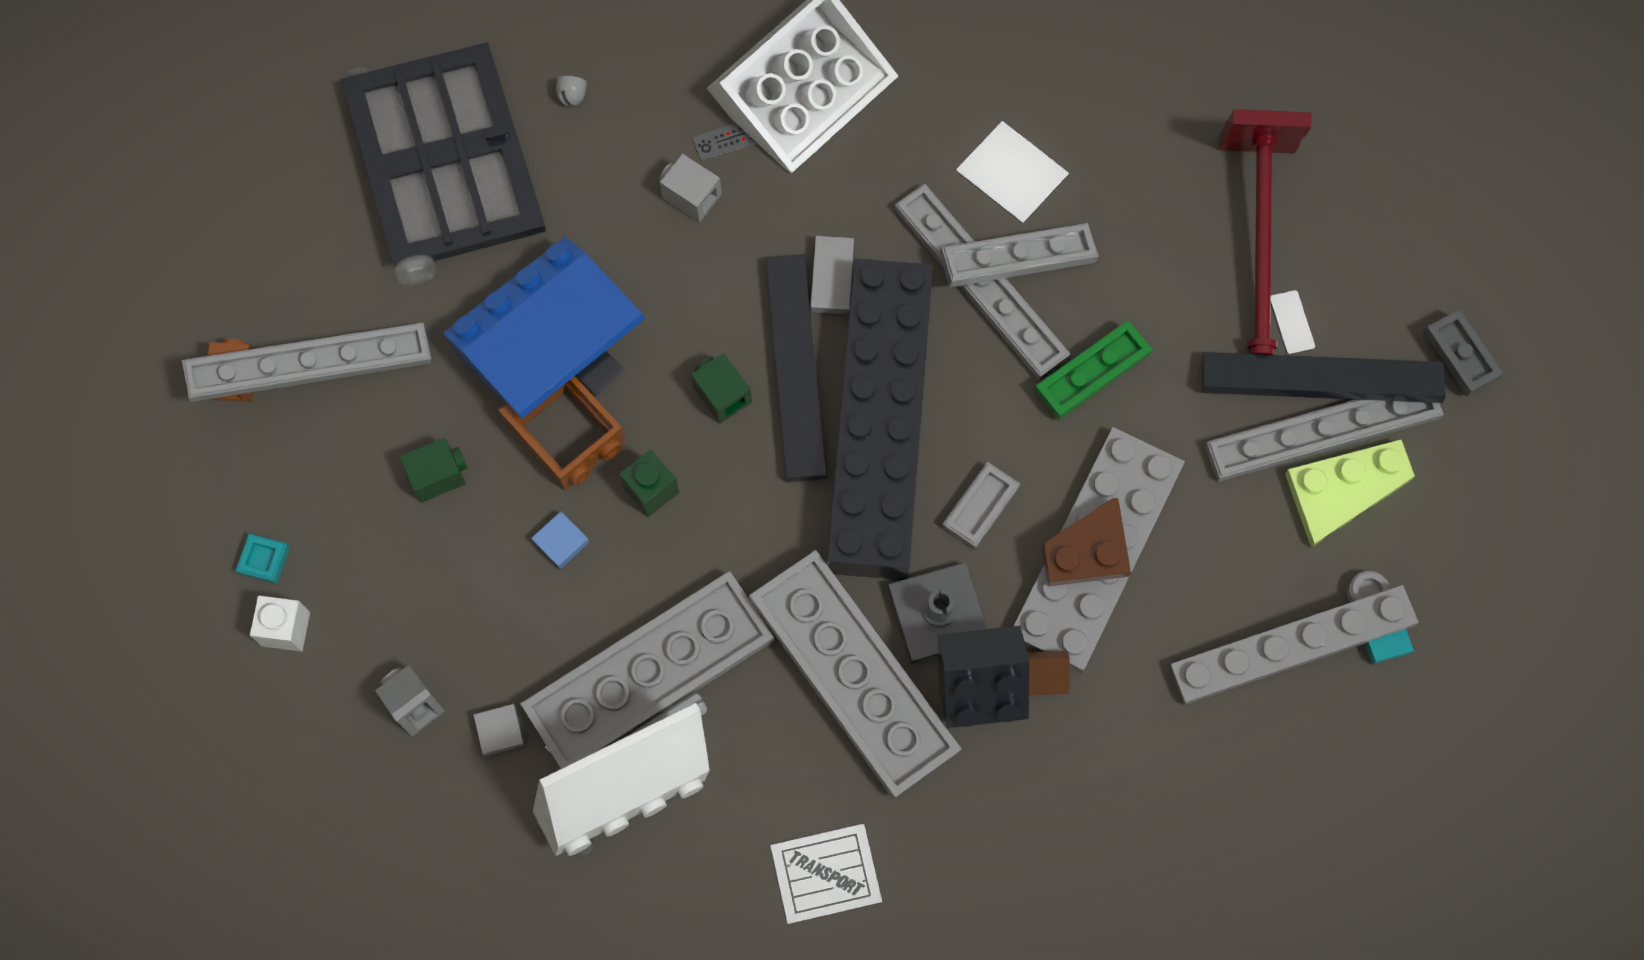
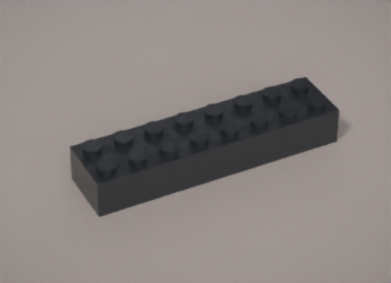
M857 258L854 260L827 566L835 575L893 580L908 579L933 265Z

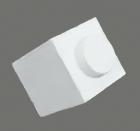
M258 596L250 636L262 647L302 652L310 611L298 600Z

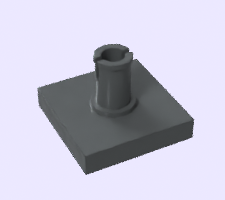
M966 563L888 584L890 597L911 664L938 657V635L987 629Z

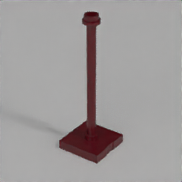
M1233 109L1219 135V150L1256 152L1254 339L1247 342L1250 354L1274 355V350L1277 349V341L1270 339L1272 153L1295 154L1303 137H1306L1312 127V112Z

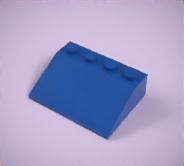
M565 236L550 246L546 252L531 264L521 269L517 275L497 291L491 293L468 314L458 319L443 334L462 362L522 419L641 323L645 317L581 248Z

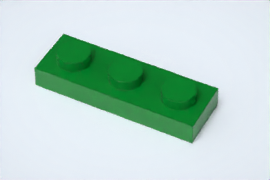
M1127 320L1036 385L1034 391L1059 421L1149 357L1153 349L1130 321Z

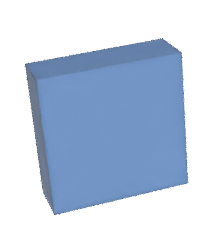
M562 512L557 514L531 538L536 546L559 569L563 568L590 543L589 539Z

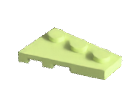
M1402 440L1291 468L1285 473L1310 547H1313L1326 536L1352 521L1353 518L1374 506L1415 477Z

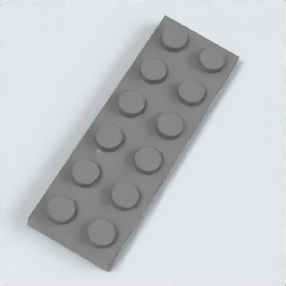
M1112 427L1061 532L1112 498H1118L1132 572L1185 461ZM1044 564L1014 626L1021 625L1025 645L1037 652L1068 650L1070 657L1069 668L1082 674L1129 577L1048 586Z
M816 550L749 595L750 602L893 800L962 750Z
M729 571L520 704L562 769L617 742L692 692H696L774 642V636Z

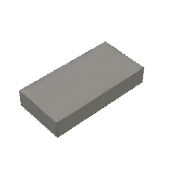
M816 236L811 296L812 313L850 314L854 238Z
M987 462L944 521L942 529L975 550L1020 487V483Z

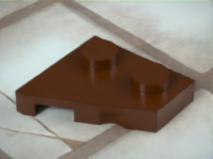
M1112 498L1043 544L1042 550L1048 586L1130 576L1131 569L1118 498Z

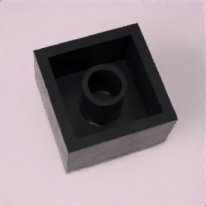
M1021 625L938 635L939 693L946 728L970 727L973 725L1029 719V658Z

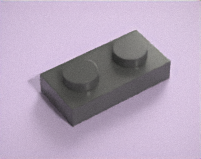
M1460 309L1429 325L1424 330V335L1466 397L1497 381L1504 374Z

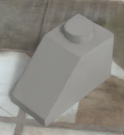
M410 665L404 669L399 667L389 672L382 679V686L375 690L393 718L411 736H414L445 712L444 708Z

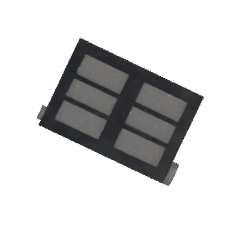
M488 42L370 71L368 67L364 66L355 67L348 72V77L341 79L398 281L401 284L415 285L431 279L436 274L434 261L546 232L545 223Z

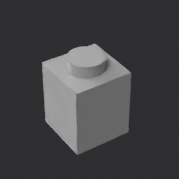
M684 154L680 156L675 164L669 163L660 176L662 199L699 223L722 195L720 178Z

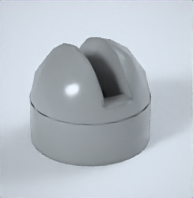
M574 76L557 77V98L566 106L580 104L586 94L587 81Z

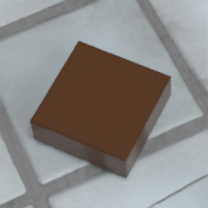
M1068 650L1027 652L1029 658V696L1069 694L1070 657Z

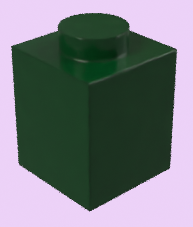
M724 353L715 359L714 357L704 359L695 367V372L691 374L693 388L719 424L752 403L750 387Z
M445 437L400 456L414 492L421 503L466 484L461 471L468 468L459 447L451 449Z
M651 449L619 474L623 488L647 517L679 494L676 478Z

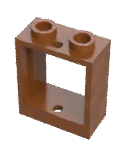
M575 376L522 419L507 404L499 409L505 425L564 490L572 484L577 486L583 483L591 475V468L602 459L606 461L613 458L623 447L622 442L625 441L622 427ZM568 391L606 434L562 469L524 426Z

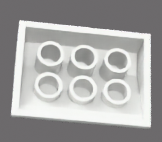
M806 0L708 86L707 90L737 125L787 172L792 173L891 84L898 75L840 0Z
M697 703L539 780L533 813L555 856L565 851L568 856L577 854L591 845L589 839L605 832L607 837L612 836L629 826L628 819L640 813L645 818L652 816L667 806L666 800L678 794L682 799L687 798L704 787L702 782L705 781L710 769L701 712Z

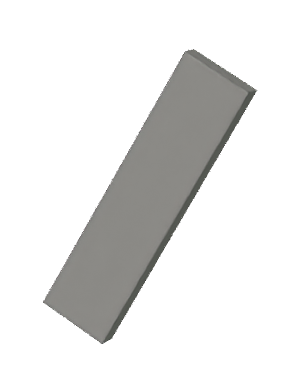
M1088 223L941 247L939 253L949 288L1096 263L1099 257Z

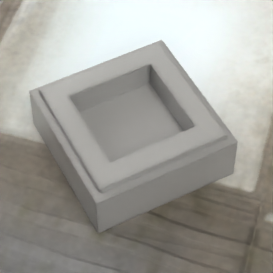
M514 704L474 714L484 756L525 746L517 709Z

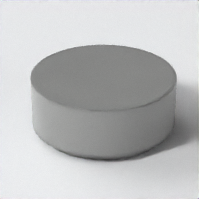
M1361 572L1348 584V601L1351 603L1389 590L1390 585L1377 572Z

